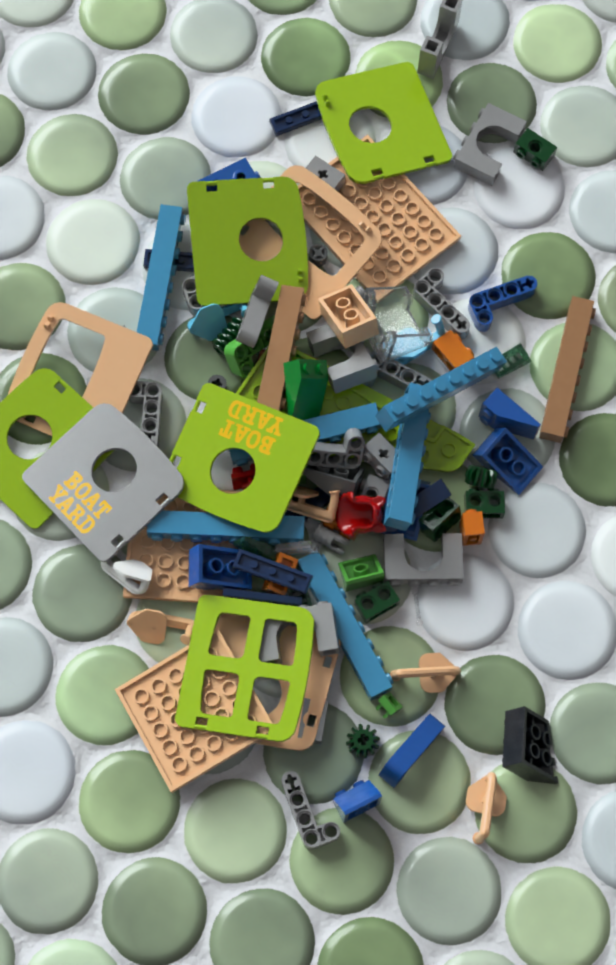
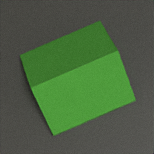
M376 554L338 563L345 592L372 586L380 581H384V571Z

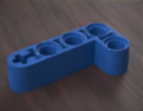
M524 276L473 294L469 300L468 312L475 328L480 332L488 331L493 320L491 311L531 298L535 294L537 280L533 276ZM507 291H513L515 294L510 295ZM490 297H496L498 300L493 301ZM473 303H479L481 306L476 307ZM480 319H486L488 322L483 323Z
M429 714L388 760L380 771L379 776L391 787L395 788L412 765L442 732L445 725L432 714Z

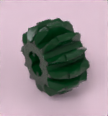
M470 465L465 474V482L491 490L494 489L497 482L498 473L491 469Z
M359 724V731L352 727L351 731L353 734H347V738L350 740L346 742V746H353L349 752L353 753L356 750L357 758H359L360 753H363V757L366 759L367 752L372 756L375 754L372 748L379 749V745L375 742L380 741V737L374 736L377 733L376 729L369 732L370 725H367L366 730H364L363 725ZM360 737H365L364 740H368L366 741V745H361V743H358V741H360Z

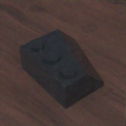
M526 706L505 711L502 767L526 781L558 784V777L554 776L552 767L556 765L555 758H552L550 754L552 738L549 721Z

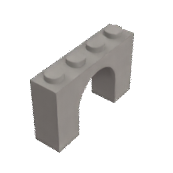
M463 0L442 1L433 36H426L420 49L417 73L434 79L459 23Z
M488 103L485 109L482 108L480 110L479 120L477 123L473 122L470 128V135L464 137L461 144L463 147L461 150L456 151L453 160H455L454 168L492 186L501 171L502 163L484 155L478 149L477 141L485 135L493 134L516 143L522 136L527 121Z
M329 325L306 332L308 346L314 357L339 349L349 350L354 353L348 360L328 367V382L335 394L377 378L376 370L379 369L375 358H371V352L368 347L364 346V341L345 349Z
M442 533V560L436 568L430 571H419L408 564L404 555V534H384V582L389 581L392 587H398L401 584H408L411 587H417L420 584H428V586H439L440 584L458 586L459 583L463 582L462 533Z
M321 601L313 606H297L307 609L314 618V629L321 657L341 653L332 603ZM266 620L259 654L260 661L282 664L279 640L283 630L292 623Z

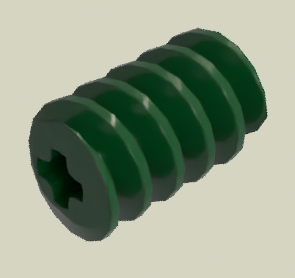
M234 317L232 323H228L227 328H223L222 333H219L217 338L212 340L215 351L225 359L224 348L228 343L236 339L242 320Z

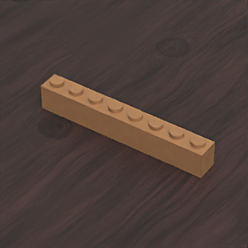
M281 285L257 400L258 403L278 411L285 410L287 401L284 398L286 386L283 363L292 361V357H296L297 346H295L296 340L300 339L301 329H298L299 323H303L304 319L302 308L303 306L306 307L307 295L304 293V288Z
M572 296L540 429L539 438L561 443L563 437L567 438L569 427L566 424L567 420H571L573 414L570 406L571 403H575L577 392H574L575 386H579L581 375H578V371L583 368L585 359L582 358L583 352L586 353L589 343L585 340L586 336H590L592 325H589L590 319H594L596 308H593L594 301Z

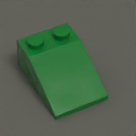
M297 359L283 363L288 415L300 420L320 416L328 383L327 360Z

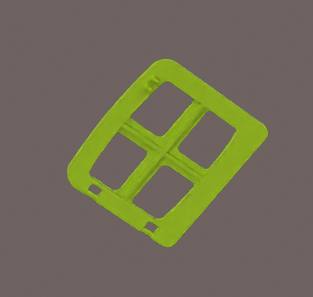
M202 595L197 604L175 716L176 723L183 728L276 742L290 739L297 728L309 677L315 624L312 614L302 607L215 595ZM222 614L250 617L245 650L241 658L209 654L219 616ZM266 620L290 622L297 625L293 665L288 666L260 661L259 654ZM207 670L234 673L239 676L231 717L202 713V693L205 672ZM259 677L283 680L290 683L285 707L280 722L277 724L248 719L254 682ZM197 718L208 719L207 726L196 724ZM258 727L269 728L268 735L257 733Z

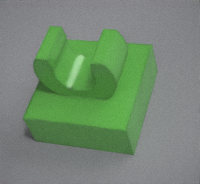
M389 692L378 700L380 704L377 705L376 710L384 707L386 714L383 715V718H387L399 712L403 706Z

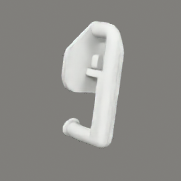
M115 540L112 544L116 547L118 541ZM111 559L108 562H101L102 570L132 594H144L147 591L151 581L152 569L139 560H125L114 563ZM134 580L141 581L140 585L137 584Z

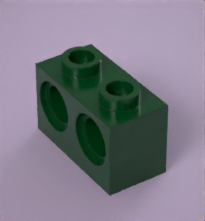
M478 488L469 489L464 495V513L466 510L476 509L477 511H482L483 518L503 519L505 515L504 491H499L497 488L488 489V491H480ZM477 500L480 505L473 506L470 501ZM496 500L499 505L492 506L489 501Z
M448 497L432 507L419 519L421 532L433 542H436L442 536V533H446L461 519L460 505Z
M380 581L369 592L363 591L356 596L354 606L366 624L400 604V599L389 581L384 583ZM386 592L390 597L384 600L379 597V594ZM364 602H370L373 605V607L371 609H365L362 606V604Z

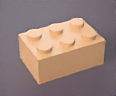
M352 284L318 299L321 315L345 349L379 334L376 316Z

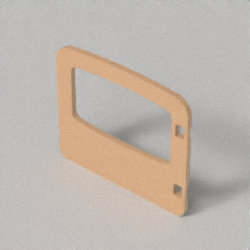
M294 165L285 170L280 177H289L295 183H300L321 197L343 215L365 238L363 244L334 276L327 274L308 261V289L305 293L307 295L306 307L303 306L302 312L310 319L316 320L321 316L318 299L346 287L382 244V235L379 229L357 207L333 187L303 166ZM255 219L245 224L250 228L244 235L239 234V243L241 249L249 258L257 261H267L278 255L283 245V238L272 229L265 219Z
M58 302L52 304L42 317L25 350L8 395L33 374L38 360L59 321L67 320L105 337L97 365L82 398L93 408L105 403L114 406L123 414L152 350V340L145 335L67 303ZM34 416L36 417L34 423L25 420L26 417L17 420L19 423L52 436L50 425L40 417Z

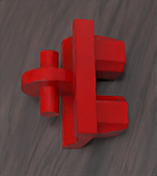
M255 463L250 465V470L243 472V468L240 466L232 469L231 479L234 490H245L252 483L256 471Z

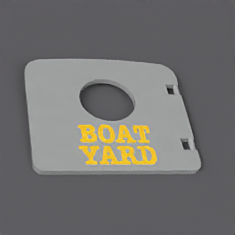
M105 403L99 404L90 410L25 470L22 475L24 482L101 562H108L126 543H129L171 501L177 498L184 488L183 476L156 444L114 406ZM124 450L130 453L136 461L137 471L135 478L129 486L120 491L108 492L102 490L95 484L93 479V468L96 461L108 451ZM165 494L168 498L159 505L156 501ZM121 535L124 540L115 547L112 543Z

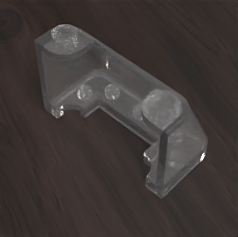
M407 286L369 287L365 289L362 299L376 316L379 334L369 338V341L380 362H389L424 348L432 342V331L428 327H422L420 330L409 310L413 303V296L410 294Z

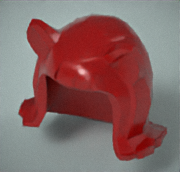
M352 491L343 493L339 498L335 517L337 527L349 538H354V533L366 534L369 532L382 533L386 531L385 525L381 522L383 519L381 507L386 499L382 496L368 497L361 495L354 497Z

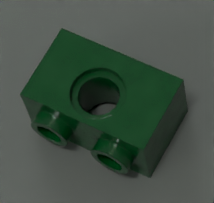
M527 128L515 143L513 152L519 158L528 161L534 168H539L543 171L554 158L557 147Z

